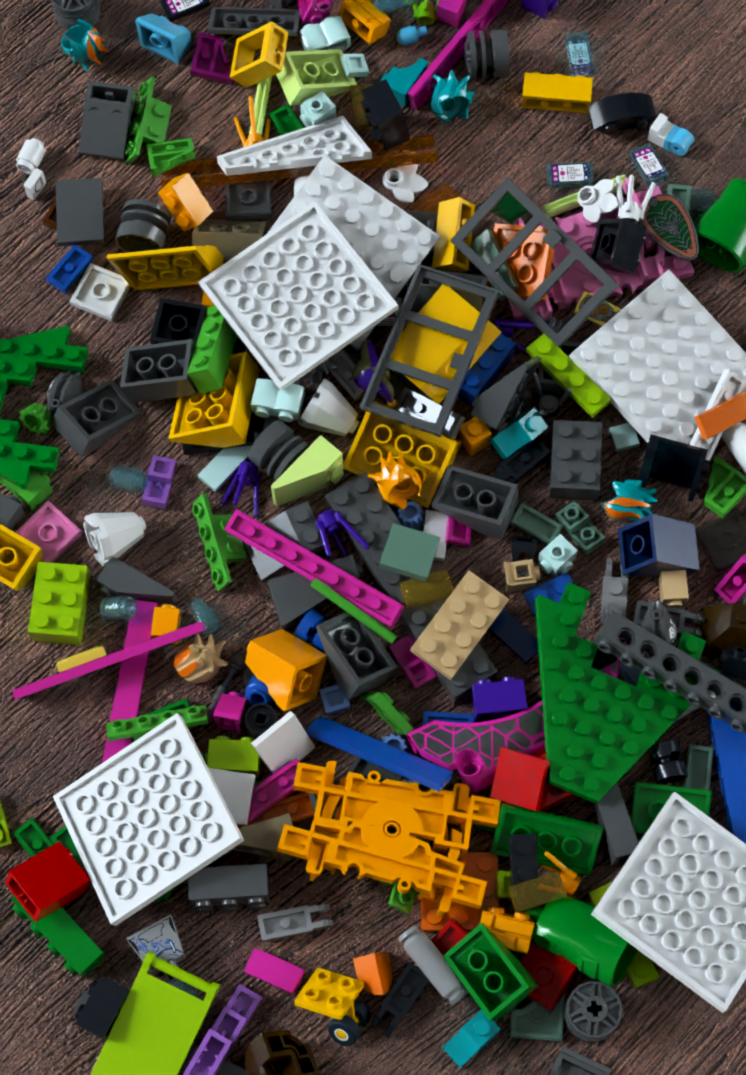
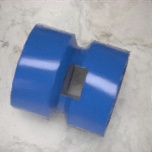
M311 609L300 622L295 635L306 643L313 642L312 646L326 654L316 629L318 624L325 622V616L317 610Z

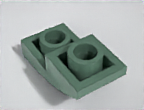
M575 501L555 514L559 523L564 526V530L586 556L606 542L602 533L590 522L589 515Z

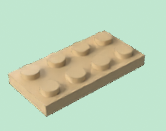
M468 570L416 640L410 651L451 680L508 603L509 599Z

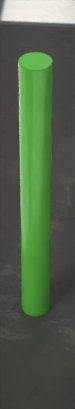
M315 578L310 586L389 643L392 644L397 637L396 634L323 582Z

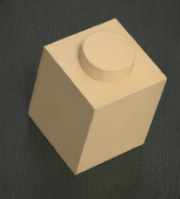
M686 570L661 571L658 580L662 604L679 609L686 606L689 599Z

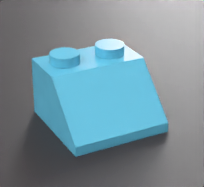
M153 13L140 16L135 20L140 46L179 65L192 46L190 31L184 26H177L167 18L159 17Z

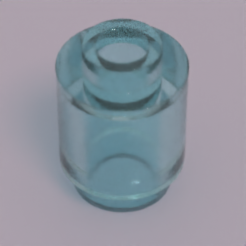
M123 465L111 468L109 484L114 486L115 489L138 493L146 485L147 476L143 473V469Z
M127 595L106 597L100 604V614L107 622L129 620L137 613L135 599Z

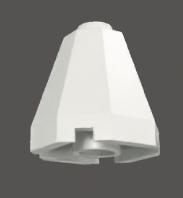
M323 379L297 423L308 429L346 436L348 432L353 434L359 421L356 420L358 413L337 388L328 380Z
M134 512L92 513L84 517L86 521L83 523L90 548L94 547L98 551L94 556L102 566L107 565L113 557L119 558L143 538L144 530H146L144 519L142 516L138 517Z

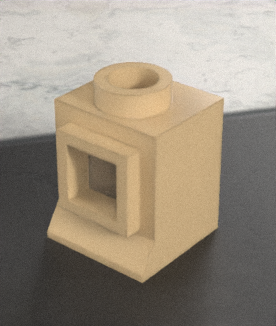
M533 559L503 562L502 570L506 576V593L530 590L536 587L537 580H540V571L538 565L534 566Z

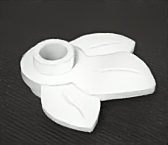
M412 161L402 162L397 168H391L383 175V185L393 191L394 197L403 203H413L414 194L424 191L428 187V182L416 174L418 163ZM392 179H397L398 181H397V182H391L390 180H392Z
M603 179L595 186H584L578 192V202L583 207V216L591 223H598L602 213L613 212L618 207V199L610 193L614 188V181Z

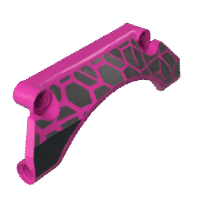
M598 648L591 668L618 679L620 659ZM542 700L527 708V710L491 721L476 723L431 721L408 732L407 739L415 754L420 753L422 757L449 771L456 769L460 774L462 784L469 786L470 793H476L493 784L501 747H507L537 757L546 753Z

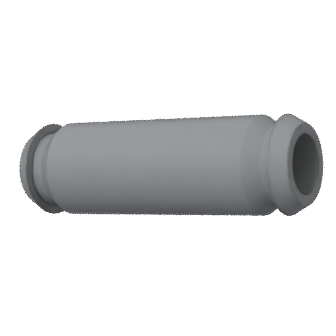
M414 924L399 937V943H403L404 950L442 997L450 1001L448 1004L455 1005L469 993L434 943L425 932L418 929L420 926Z

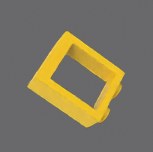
M270 22L237 38L230 78L247 88L282 72L289 32L274 22ZM262 48L260 59L253 62L255 51Z

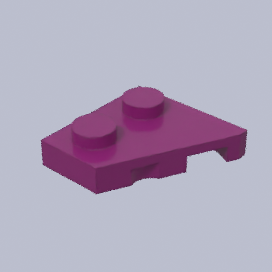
M199 32L190 75L232 85L233 79L230 78L229 61L224 53L221 37Z

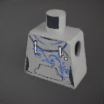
M171 914L126 938L142 961L149 950L156 953V957L177 967V963L186 958L175 921ZM154 967L150 968L153 976L162 972ZM164 973L169 983L178 980Z

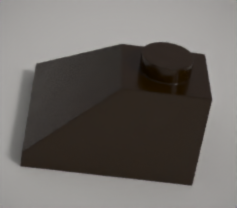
M728 603L704 607L703 617H705V620L701 625V639L706 640L701 656L720 658L722 649L727 650L728 645L746 648V605Z

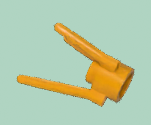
M252 96L248 98L252 134L248 135V139L244 135L238 118H234L243 148L269 139L271 119H267L264 137H262L261 134L257 133Z
M545 851L544 855L561 869L558 870L554 867L541 865L557 875L554 884L558 887L539 884L537 889L555 894L567 893L572 896L579 886L581 877L577 876L578 873L570 870L551 853Z

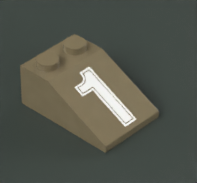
M290 814L238 828L244 841L228 851V853L274 861L281 859V862L295 859V856L277 852L284 824L293 826Z

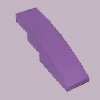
M241 984L238 985L213 1027L209 1028L183 1075L217 1074L261 1002L262 997Z

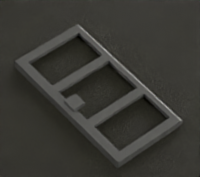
M508 177L451 239V242L559 348L619 286L608 273ZM509 192L533 217L494 260L487 265L464 240ZM542 224L549 231L543 240L552 249L561 242L570 253L524 301L496 272L535 229ZM579 260L604 285L557 334L532 308L571 266Z
M418 264L359 408L441 437L498 298L499 291ZM424 278L485 298L473 331L411 311ZM406 321L468 341L464 354L454 353L450 367L457 370L453 380L391 360ZM387 369L449 390L435 424L373 403Z

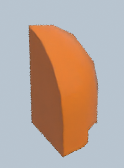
M388 951L353 958L357 978L364 982L363 988L373 995H384L389 992L392 986L393 975Z

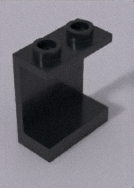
M651 434L638 480L643 481L641 487L646 488L648 478L691 489L688 500L693 502L695 493H701L704 479H701L700 476L701 474L706 475L710 460H706L708 450Z

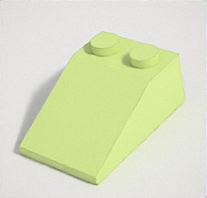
M341 49L285 52L283 70L277 73L276 76L290 106L301 105L305 99L313 97L321 91L329 98L355 89L358 86L354 77H346L340 59L343 55Z
M320 435L271 485L273 504L280 506L326 489L332 483L336 484L344 474L342 452Z

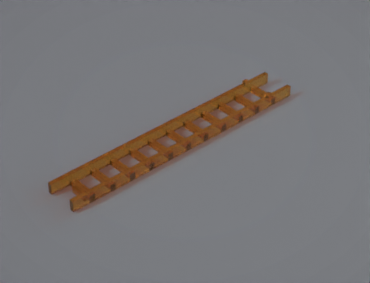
M431 134L410 137L411 140L387 151L383 144H378L376 140L366 141L365 144L372 153L386 152L387 155L372 156V159L337 164L347 171L438 162L437 149L417 152L415 150L417 148L434 147V136ZM403 150L402 153L393 154V151ZM216 157L190 160L162 173V176L204 171L202 175H192L191 177L197 187H208L310 176L316 166L226 176L224 172L211 173V170L221 169ZM173 178L161 179L162 188Z

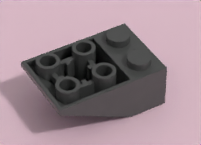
M89 81L84 101L79 154L124 160L125 149L130 135L129 131L134 117V109L137 103L133 86Z

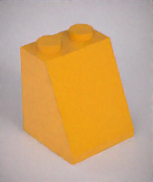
M280 629L250 640L247 646L245 663L257 679L266 684L270 696L280 709L287 711L317 698L327 655L287 631Z

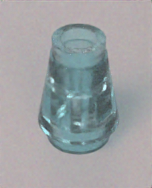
M202 598L194 599L189 604L195 623L202 621L206 626L207 630L202 631L203 635L213 634L220 628L219 617Z

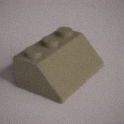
M205 219L199 226L194 227L192 244L193 246H216L224 256L223 263H226L266 235L267 222Z

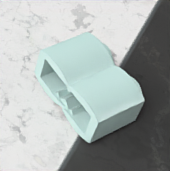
M329 16L320 24H307L299 31L300 41L305 51L341 49L343 51L351 46V37L341 16Z
M257 379L251 401L252 412L262 418L277 416L285 422L299 420L305 397L304 387L291 384L283 391H280L272 380Z

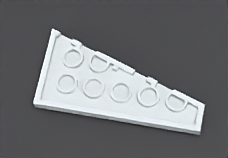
M339 116L219 155L217 160L226 176L316 166L324 155L335 163L372 159V151L345 117Z

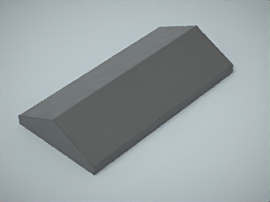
M212 7L208 34L245 35L270 22H274L288 31V36H298L300 12L299 9Z

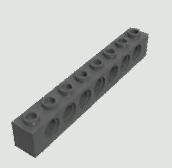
M614 610L611 611L592 643L596 644L601 651L618 657L624 665L633 666L638 669L646 678L663 684L668 691L685 697L691 705L700 706L705 709L713 718L721 719L730 724L733 730L746 734L745 688ZM619 638H624L628 645L622 644ZM641 651L647 652L650 658H645ZM663 664L669 665L672 669V672L667 671L664 668ZM685 677L691 678L694 685L689 684ZM707 690L713 691L716 698L711 697ZM730 703L736 705L738 711H734L730 707Z

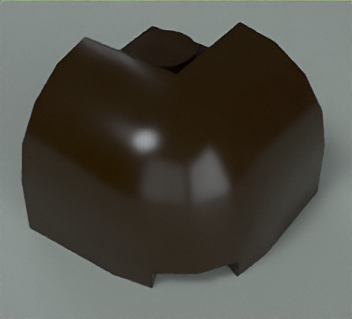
M290 1030L262 1032L247 1047L245 1054L247 1075H321L307 1042L303 1044L298 1038L290 1034Z

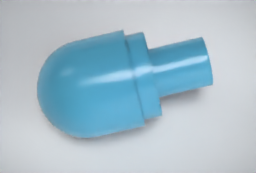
M410 25L400 29L397 32L396 39L400 45L408 46L419 41V37L427 35L428 32L426 26L416 28L415 25Z

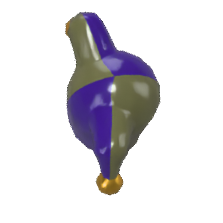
M370 340L362 342L360 360L353 370L354 382L364 391L367 390L379 361L375 347ZM387 369L375 397L383 396L387 400L388 407L395 408L397 400L394 399V387L390 383V370Z

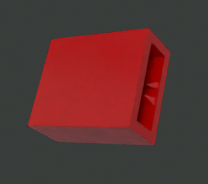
M60 841L9 870L5 881L7 887L35 922L84 894L90 883L87 871L77 864L71 851L65 848Z

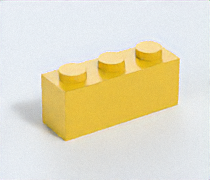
M525 72L521 108L589 114L588 106L591 105L593 78L581 75L564 76L562 74L551 75L539 72Z
M460 197L439 202L436 233L440 238L434 245L433 269L458 273L468 271L469 259L451 242V239L473 216L475 204ZM472 232L464 240V242L470 248L472 241Z

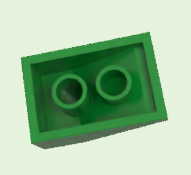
M480 923L443 955L446 962L489 1020L501 1019L539 987L524 965L484 923Z

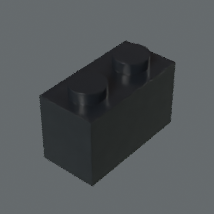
M103 976L98 981L94 980L88 990L90 997L85 1005H80L75 1014V1019H77L75 1024L106 1042L130 991Z

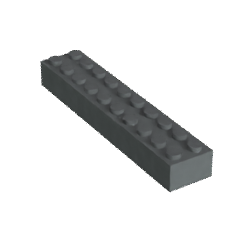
M364 472L324 495L325 506L328 510L333 509L335 513L340 511L348 524L370 546L369 549H365L340 523L341 531L380 591L405 606L398 619L407 633L416 642L449 596L431 569L427 582L379 568L392 524H401L385 499H383L372 479L368 477V473ZM479 642L451 680L432 667L438 681L454 705L472 694V685L477 684V681L489 679L494 682L497 680L498 671Z

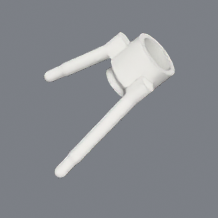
M630 175L627 201L623 205L621 177L617 176L618 218L638 223L639 220L644 219L645 209L656 184L655 182L651 183L642 206L639 208L638 203L632 201L634 176Z

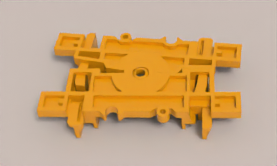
M328 761L326 767L298 762L293 790L318 794L314 819L310 831L284 824L277 852L308 860L306 872L311 874L309 881L314 882L321 875L323 869L330 870V874L334 875L337 868L341 870L343 875H346L348 868L355 867L359 871L358 879L368 877L389 884L398 881L397 890L402 894L408 893L412 885L415 891L419 892L418 899L422 900V897L434 900L436 889L438 888L441 898L436 917L439 918L449 911L451 901L477 909L481 908L487 881L462 875L464 863L457 861V859L464 860L469 847L472 824L497 827L501 800L475 795L469 797L470 788L462 783H456L453 791L442 789L438 792L430 788L428 792H423L419 789V783L417 782L411 784L390 779L379 782L381 777L378 771H370L367 779L362 774L348 772L346 777L340 778L339 785L333 784L337 761ZM339 803H341V804L339 805L337 811H336V814H335V816H334V819H332V816H333V813H334L336 807L338 806ZM446 823L455 824L458 828V831L451 828L449 841ZM393 826L397 831L394 834H390L387 828ZM417 838L432 840L431 848L429 843L419 840ZM447 849H448V854H447V856H443V855H441V854L435 853V852L446 853V852H447Z

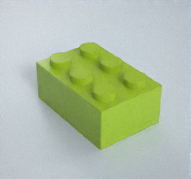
M38 562L28 626V634L32 641L82 644L91 579L87 565Z

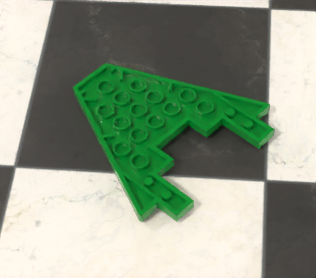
M70 326L0 340V413L9 384L32 386L38 367L84 372L89 355L88 347L68 345L71 335ZM0 419V477L26 490L32 470L49 473L56 472L61 454L58 447L18 443L16 439L20 429L19 422Z
M568 582L565 585L559 603L539 594L535 599L546 759L550 760L547 777L548 784L596 804L691 704L680 694L672 693L665 689L664 685L658 681L646 678L642 672L640 673L637 685L634 686L591 668L598 646L576 636L591 592ZM683 631L679 636L676 648L700 661L706 640ZM685 677L689 684L694 685L691 678Z

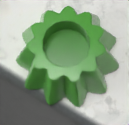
M31 404L19 412L21 415L19 419L23 422L22 425L28 427L30 432L35 431L40 435L41 433L47 434V431L50 430L52 422L51 411L42 404Z

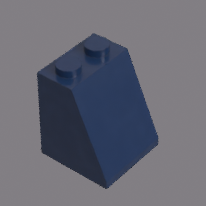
M651 514L618 529L623 576L659 577L661 571L686 570L687 576L700 570L695 524Z

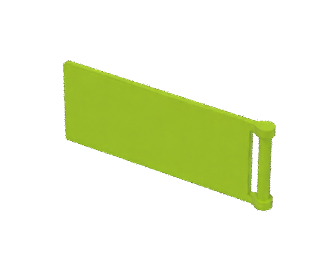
M149 950L90 1075H178L208 1010L219 991L220 984L214 981L209 983L156 957L157 954ZM154 967L205 992L204 1001L148 974L150 968Z

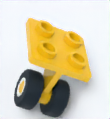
M317 968L294 1000L295 1006L332 1017L333 1019L328 1026L329 1035L335 1042L343 1046L355 1044L360 1036L359 1025L366 1027L371 1018V1013L367 1006L355 1000L363 989L364 982L322 968Z

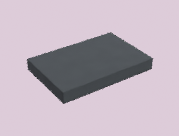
M102 178L55 181L58 246L105 243Z

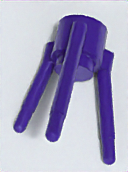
M497 318L494 324L501 331V334L507 338L513 337L514 328L536 327L531 321H511ZM516 343L515 349L528 354L526 347Z
M241 462L239 470L235 471L234 478L221 503L223 505L227 503L238 482L233 500V505H237L243 486H251L254 483V517H258L259 483L261 480V476L257 474L259 467L251 462Z
M330 509L317 517L318 522L316 526L320 531L327 557L331 556L326 532L328 535L332 534L344 557L349 556L337 534V531L341 529L340 523L365 549L370 548L364 539L343 518L340 511L335 513L333 509Z

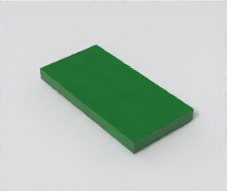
M502 803L490 853L509 857L508 835L536 834L537 864L560 869L544 855L545 851H548L570 870L591 876L603 833V826Z

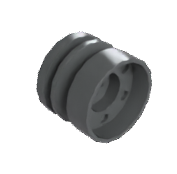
M51 0L56 22L67 31L71 27L79 25L78 19L90 23L92 27L100 19L101 9L99 0Z
M506 29L491 30L490 38L485 41L482 30L478 32V41H475L473 31L467 32L465 64L470 80H476L477 69H480L481 79H485L487 68H491L494 78L509 77L510 53Z
M132 199L126 201L120 218L121 224L118 227L115 238L116 245L127 253L164 249L166 242L165 234L169 230V223L171 221L169 210L159 203L150 200Z
M277 420L270 424L254 441L248 458L260 469L267 468V475L276 481L305 452L310 444L304 442L301 436L293 437L294 430L283 421Z
M589 981L580 984L571 992L564 1006V1022L567 1030L574 1038L585 1043H597L607 1039L618 1027L622 1018V1004L618 994L602 982ZM591 1004L594 1005L595 1009H600L596 1017H593L591 1012H587Z

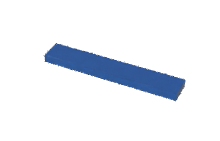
M319 716L307 727L308 736L438 792L452 779V771L323 716Z

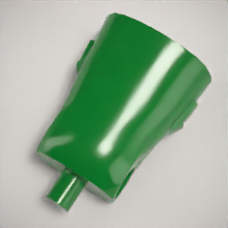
M733 178L720 198L706 212L699 214L693 223L699 242L698 257L724 271L735 274L740 273L746 264V180L741 178Z
M563 893L554 894L544 908L541 906L531 908L530 903L527 905L525 913L530 914V919L536 921L532 939L538 946L562 957L577 967L580 972L604 983L612 989L619 985L638 950L591 915L596 907L595 905Z

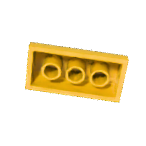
M0 524V582L19 591L29 583L36 573L38 562L42 560L43 550L41 547Z

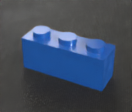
M500 334L467 372L458 398L472 406L475 397L492 386L513 358L516 343Z

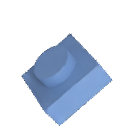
M338 684L319 690L326 715L351 709L347 696Z

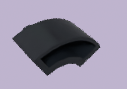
M644 93L617 94L603 98L588 106L594 130L606 135L614 134L624 129L641 130L648 127L657 118L651 95Z

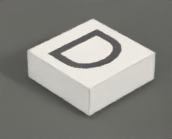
M37 168L34 169L24 183L27 197L35 200L46 184L43 171Z

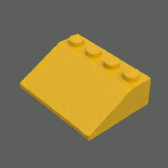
M205 245L108 254L107 260L134 290L198 285L200 280L223 265L224 256L216 246Z
M442 284L419 310L418 314L473 331L480 312L449 286ZM489 320L469 369L501 334V331ZM409 322L401 333L391 360L453 380L457 370L450 367L454 353L464 354L468 341ZM405 376L425 395L438 404L447 396L449 390Z
M248 352L231 355L220 390L201 394L198 391V395L177 398L168 438L170 442L221 448L246 443L252 413L251 401L256 380L259 378L260 373L259 367Z
M373 401V403L390 408L379 401ZM366 412L343 464V469L358 476L364 472H367L368 475L381 472L380 457L387 461L388 453L391 451L393 459L397 462L399 454L402 453L405 464L413 468L421 480L420 496L410 500L429 508L449 465L453 464L463 441L458 438H449L444 434L438 437Z

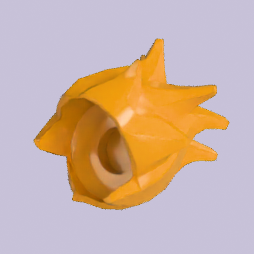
M390 451L387 461L380 457L381 472L369 474L368 477L376 482L383 499L404 510L407 500L420 496L421 480L417 472L405 464L402 453L399 454L396 462L393 459V453Z

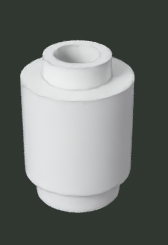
M35 138L25 140L16 159V167L26 174H32L34 169H38L46 153L44 144Z

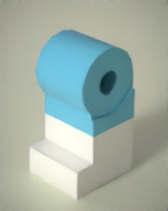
M660 113L650 127L647 140L669 152L684 156L695 139L691 132L669 122L668 117Z

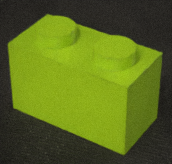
M216 736V739H209L207 767L253 774L259 777L261 757L251 744L255 738L242 737L241 740H231L228 736Z

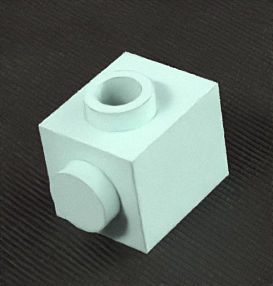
M323 91L313 97H308L300 105V119L306 127L336 118V106Z
M559 534L539 553V566L546 574L551 573L554 577H557L560 573L565 574L573 566L572 562L576 559L578 550Z

